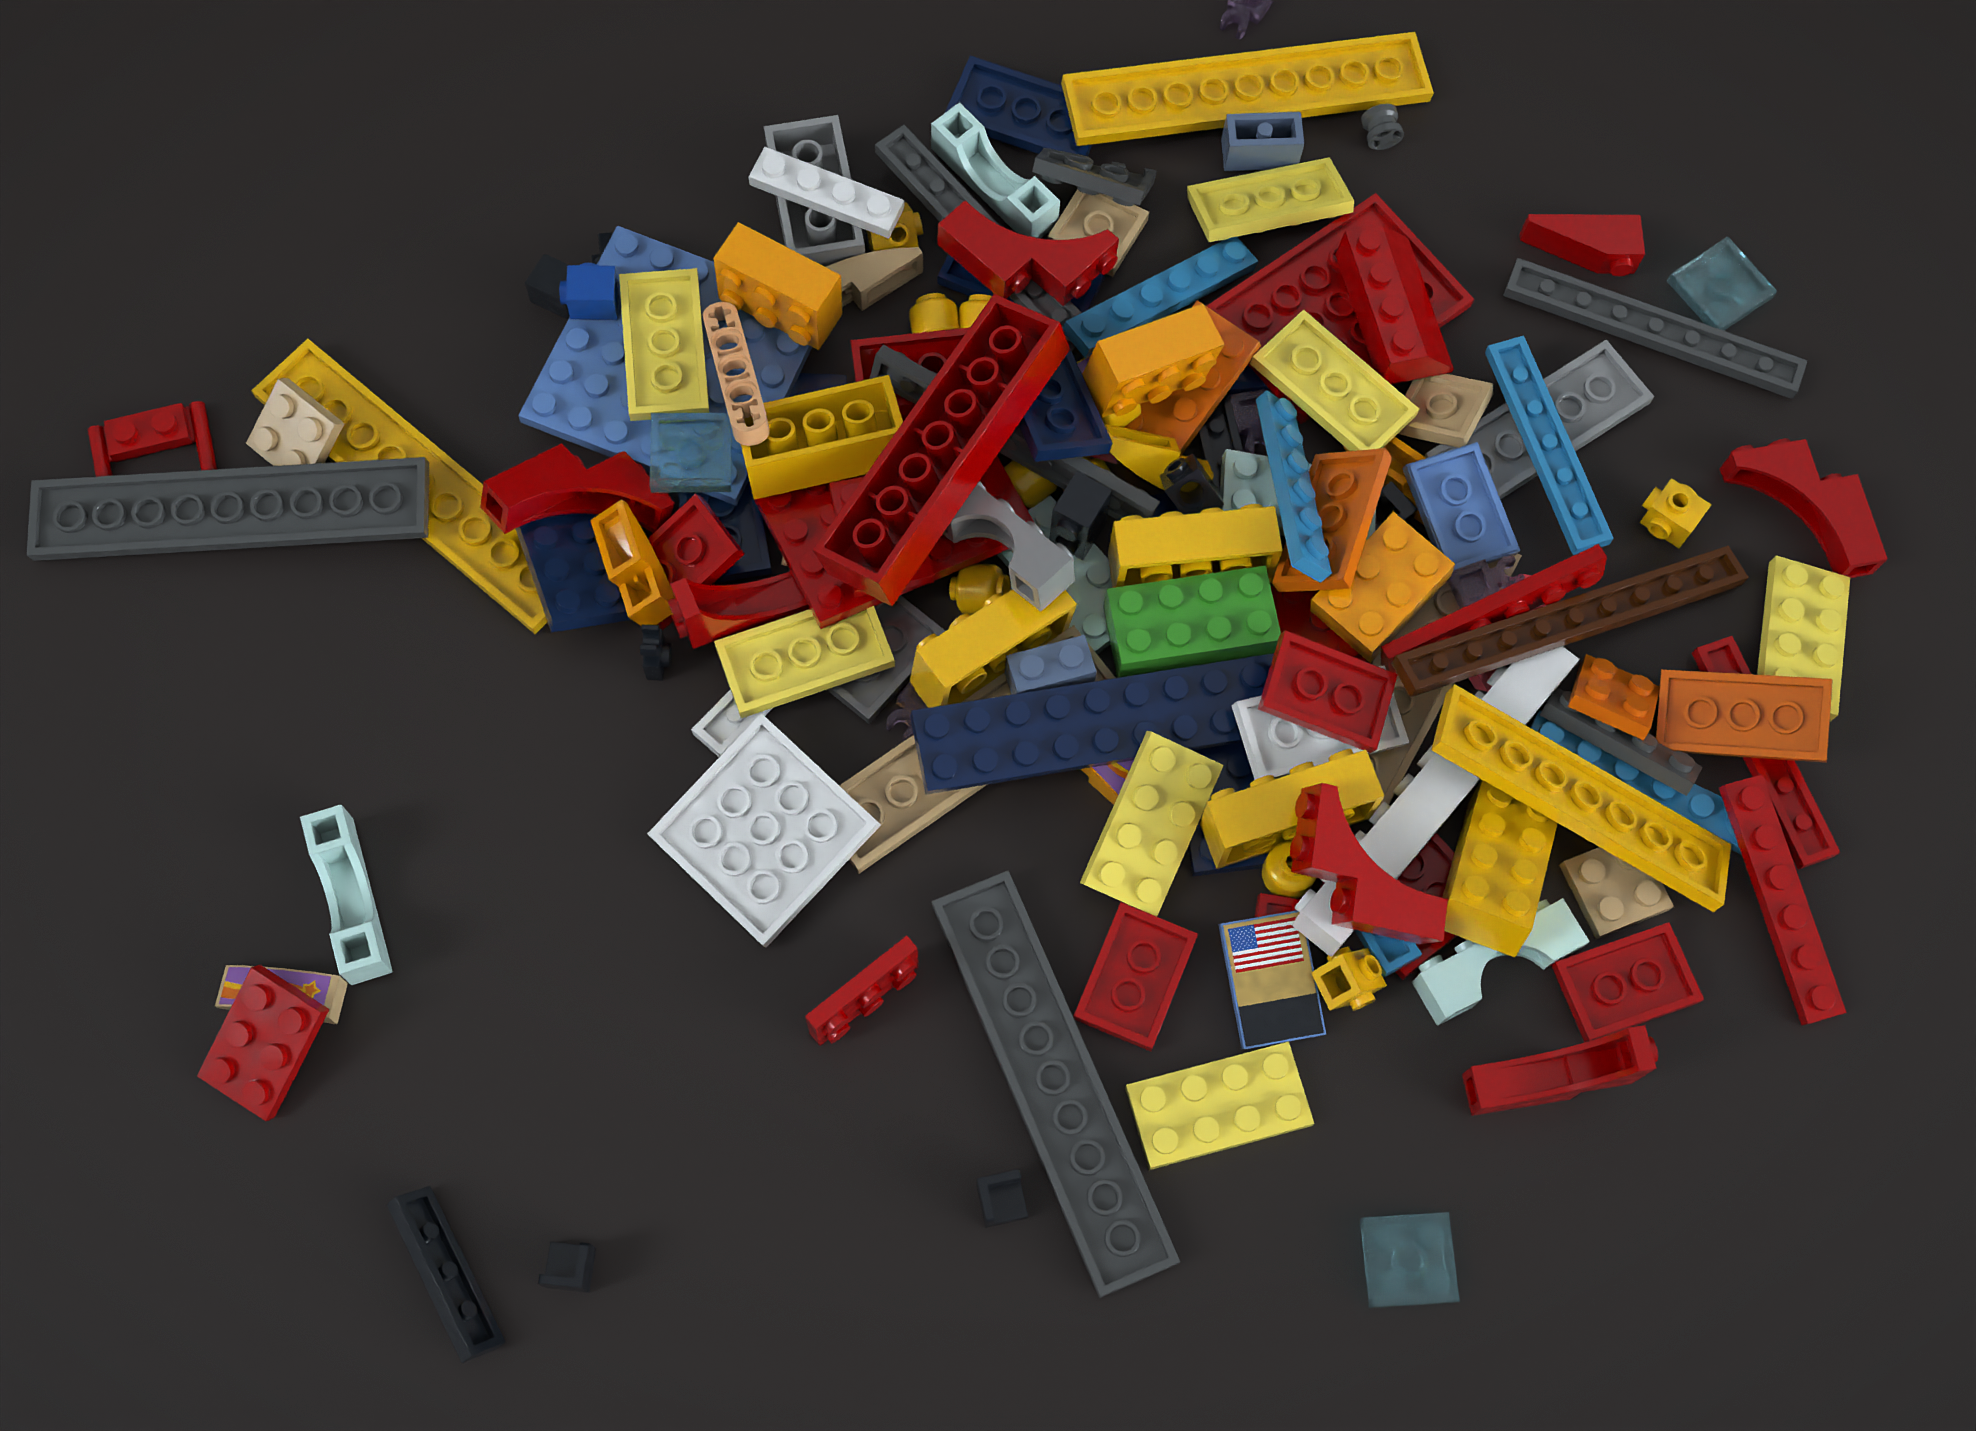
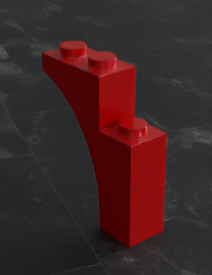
M963 201L938 223L937 245L990 291L1005 299L1012 293L1018 294L1023 291L1032 279L1057 302L1065 306L1073 297L1076 299L1082 297L1089 289L1092 280L1100 273L1102 275L1107 274L1118 260L1116 255L1119 238L1108 229L1083 238L1069 240L1040 239L1013 232L996 224L966 201Z
M1784 438L1776 440L1768 446L1754 448L1752 445L1741 446L1731 451L1729 457L1720 467L1724 483L1737 484L1762 492L1779 501L1797 515L1819 541L1832 572L1850 578L1871 575L1888 559L1858 474L1842 477L1840 473H1835L1820 479L1806 439L1790 441V439Z
M561 443L483 481L480 508L506 534L522 525L545 517L572 513L600 514L622 499L628 504L640 526L654 533L672 516L674 502L669 493L660 488L647 475L644 467L636 463L625 451L586 469L582 460L578 456L573 455Z
M791 571L758 581L734 585H705L683 578L670 583L674 598L667 600L680 639L688 636L693 649L728 635L737 634L810 609Z
M1319 783L1302 788L1295 805V813L1298 820L1296 836L1293 838L1290 846V857L1292 858L1291 872L1336 882V889L1333 891L1330 901V907L1333 912L1331 925L1417 944L1443 941L1448 899L1423 893L1404 885L1381 869L1369 857L1354 836L1346 820L1337 786Z
M1642 1025L1626 1028L1608 1036L1550 1052L1471 1066L1462 1074L1471 1115L1572 1099L1581 1092L1632 1084L1656 1069L1655 1063L1658 1061V1050L1654 1039L1651 1036L1648 1037L1646 1026Z

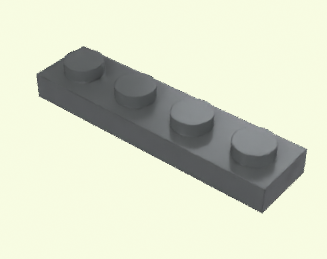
M1556 688L1540 716L1683 795H1688L1703 768L1695 763L1692 757L1684 752L1673 751L1658 743L1657 739L1649 733L1643 741L1569 708L1568 703L1572 692Z

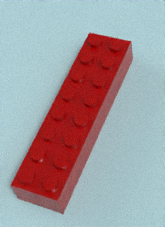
M993 294L814 547L813 552L827 574L890 606L894 605L1070 351L1059 321Z

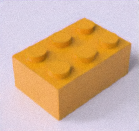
M739 222L713 258L718 298L722 302L735 305L737 311L742 310L754 316L761 325L767 328L775 327L788 334L799 345H809L819 350L842 316L840 274Z
M1200 304L1097 341L1082 376L1101 418L1114 413L1116 416H1122L1134 410L1138 404L1150 401L1152 404L1158 403L1169 397L1173 391L1182 388L1185 391H1190L1201 386L1206 381V376L1211 367L1216 364V359L1225 344L1204 304Z
M1393 512L1365 541L1351 588L1319 590L1311 599L1310 611L1371 663L1381 652V646L1391 642L1449 580L1455 563Z

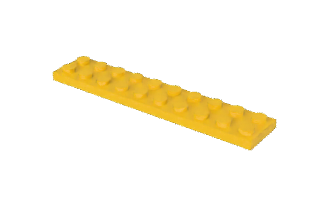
M1415 32L1063 74L1061 82L1077 146L1224 128L1226 114L1301 112V117L1305 118L1368 110L1380 104L1399 106L1430 102L1434 94Z
M306 339L251 390L255 398L265 405L277 379L289 378L345 423L327 457L332 463L425 457L429 462L428 538L422 539L534 634L548 622L516 529L504 534L480 508L483 484L311 340Z

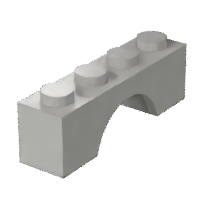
M980 481L943 533L953 543L968 538L985 537L1006 545L1013 553L1008 566L1011 588L1040 612L1075 581L1074 558L1070 551L1060 543L1055 545L1047 539L1034 522H1025L1016 515L1013 508L1004 499L999 498L997 500L986 491Z

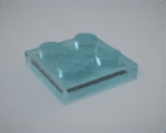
M1726 237L1671 273L1667 280L1704 324L1723 331L1771 300L1777 292L1729 237Z
M651 413V493L732 492V428L728 413Z
M1449 1212L1363 1217L1360 1219L1370 1308L1445 1304L1460 1301Z

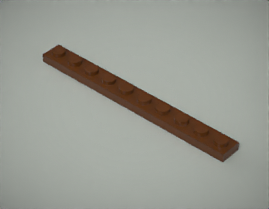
M1725 546L1396 655L1391 664L1411 698L1742 586L1749 577L1730 547Z

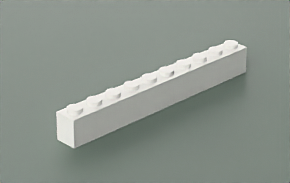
M1562 646L1514 662L1508 668L1506 666L1497 668L1487 681L1492 686L1485 695L1478 691L1474 696L1526 725L1580 659ZM1432 746L1417 763L1422 768L1417 776L1414 778L1408 773L1395 788L1393 793L1398 798L1390 806L1384 801L1371 816L1369 821L1374 824L1367 834L1359 830L1355 835L1369 857L1396 880L1480 781L1479 777L1431 750ZM1321 879L1325 884L1320 890L1315 893L1312 889H1309L1294 907L1300 913L1292 926L1332 958L1354 929L1331 925L1333 912L1330 907L1332 893L1336 889V882Z

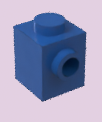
M595 263L567 265V280L560 281L559 293L560 303L567 304L570 319L618 320L619 283L615 266H599Z

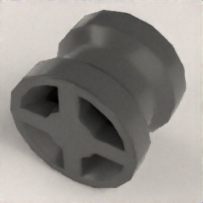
M1392 104L1373 106L1364 112L1361 117L1363 128L1368 131L1366 137L1368 146L1371 149L1384 150L1391 148L1404 137L1403 128L1397 123V108Z

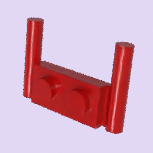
M194 401L186 407L182 403L106 420L104 421V426L94 425L88 428L96 477L112 476L110 462H118L193 444V442H196L201 470L217 469L206 407L202 401Z

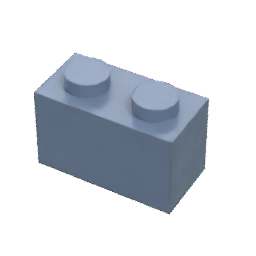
M1301 112L1226 114L1221 138L1224 171L1269 170L1298 164L1304 147Z
M1085 635L1006 655L1005 675L1011 695L1095 682L1097 671Z

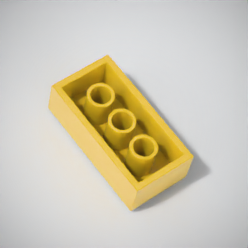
M885 375L763 403L769 424L767 439L757 445H741L753 499L867 474L903 423L890 376ZM752 416L744 418L746 427L754 425Z
M1249 504L1238 510L1223 511L1221 508H1208L1200 513L1185 515L1178 511L1164 513L1160 517L1143 518L1139 515H1130L1121 518L1119 521H1114L1108 549L1112 588L1265 565L1269 582H1271L1283 551L1275 506L1263 507L1261 504Z
M1013 589L1004 595L1001 592L996 593L984 602L982 609L971 616L969 613L960 615L950 624L947 631L939 636L935 633L931 634L917 645L909 683L928 708L961 703L1005 672L1006 655L1044 646L1069 629L1077 603L1064 590L1040 612Z
M1352 749L1342 750L1331 755L1328 758L1329 762L1314 766L1313 762H1306L1290 769V775L1277 779L1273 775H1266L1252 781L1250 788L1235 792L1234 788H1227L1210 796L1211 800L1206 803L1199 824L1216 869L1270 852L1280 842L1293 840L1296 836L1298 820L1295 813V805L1301 794V789L1319 783L1337 786L1340 802L1348 824L1352 825L1370 819L1385 795L1367 750L1353 753Z
M1481 780L1468 803L1442 897L1448 899L1445 931L1515 958L1533 928L1558 823L1486 781Z

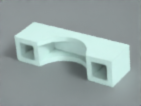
M960 102L931 123V149L1016 233L1041 239L1052 230L1059 219L1060 200L1035 176L1032 179H1024L1011 171L992 147L985 127Z
M342 805L301 816L300 819L309 855L319 874L329 906L332 924L329 935L339 974L349 984L354 985L392 973L353 818Z
M1563 898L1551 905L1545 899L1538 903L1532 931L1516 956L1526 958L1545 970L1554 962L1577 953L1590 941ZM1466 940L1454 948L1457 953L1456 955L1446 960H1443L1441 955H1438L1418 967L1421 973L1412 981V984L1437 1026L1473 1008L1482 999L1481 976L1486 963L1491 959L1505 956L1506 954Z

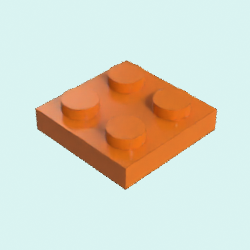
M1586 654L1579 665L1568 707L1644 741L1652 726L1660 686L1653 684L1645 676L1633 675L1617 668L1606 659L1595 658Z

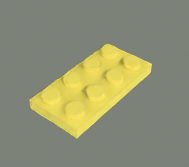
M1330 157L1187 186V199L1208 242L1223 241L1233 237L1262 233L1286 226H1296L1325 218H1335L1340 215L1353 213L1354 199Z
M697 268L619 274L630 421L710 415Z
M1305 310L1300 312L1252 357L1250 362L1251 366L1349 451L1384 448L1416 417L1420 410Z
M1775 556L1768 566L1757 675L1832 679L1831 722L1839 713L1850 577Z
M874 606L822 629L819 628L809 609L714 641L741 718L895 667L893 654Z
M1146 731L1080 883L1157 917L1224 765L1154 732Z
M1289 1041L1125 1086L1149 1170L1311 1127L1314 1124Z

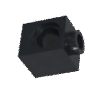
M1193 453L1185 459L1179 458L1174 460L1166 467L1164 473L1160 475L1164 491L1183 515L1196 514L1208 508H1219L1224 505L1218 487ZM1188 482L1199 483L1190 492L1181 491L1182 486Z

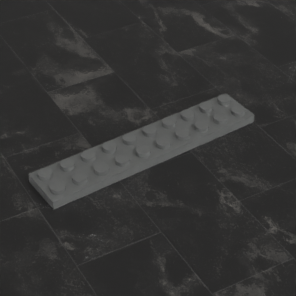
M425 457L31 480L27 556L33 561L428 538L429 462Z
M1009 870L933 900V910L1098 1297L1102 1298L1179 1264L1180 1259Z

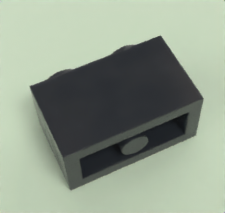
M1076 471L1053 508L1049 540L1055 545L1057 543L1064 545L1072 556L1084 560L1107 522L1112 489Z

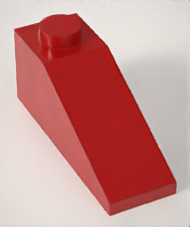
M1528 214L1519 234L1520 241L1597 274H1612L1613 276L1634 274L1645 256L1640 215Z

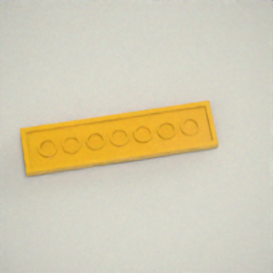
M1454 684L1446 692L1431 749L1433 752L1713 913L1724 905L1731 852L1730 843Z

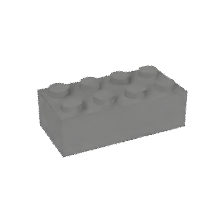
M838 115L764 126L767 148L851 179ZM775 195L786 247L824 267L846 258L865 254V244L860 227Z

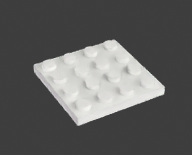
M761 713L647 834L758 942L767 948L881 824Z

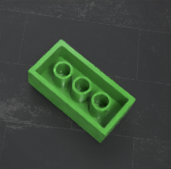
M1266 565L1108 588L1106 590L1103 609L1117 678L1272 654L1275 652L1281 634Z

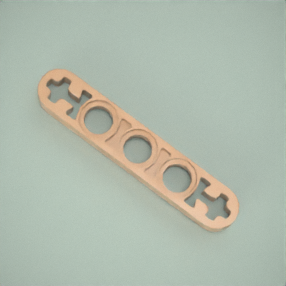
M716 302L705 308L703 321L733 436L736 442L741 445H757L767 439L769 424L738 311L735 305L731 303ZM725 320L727 327L720 329L718 322ZM727 343L738 344L731 349H720L722 345ZM733 369L745 370L739 375H726L727 372ZM741 395L752 396L750 400L745 402L733 401ZM752 416L754 425L746 427L744 418Z

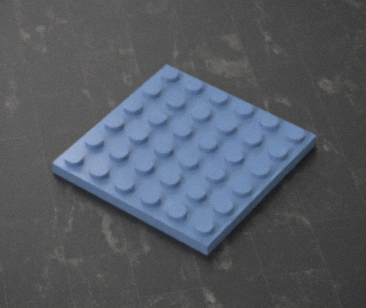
M617 226L597 265L615 266L619 283L618 320L570 319L569 317L518 415L520 423L608 457L625 451L636 463L641 464L647 472L737 506L749 478L741 444L736 442L733 436L703 321L705 308L716 302H722L718 298L714 262ZM697 268L710 415L630 421L619 274ZM739 310L738 315L763 403L789 397L812 347L795 343L788 334L775 327L767 328L757 322L754 316ZM725 320L718 322L720 329L727 327ZM727 343L722 345L720 349H731L738 344ZM733 369L727 372L726 375H739L745 370ZM741 395L733 401L745 402L750 400L752 396Z

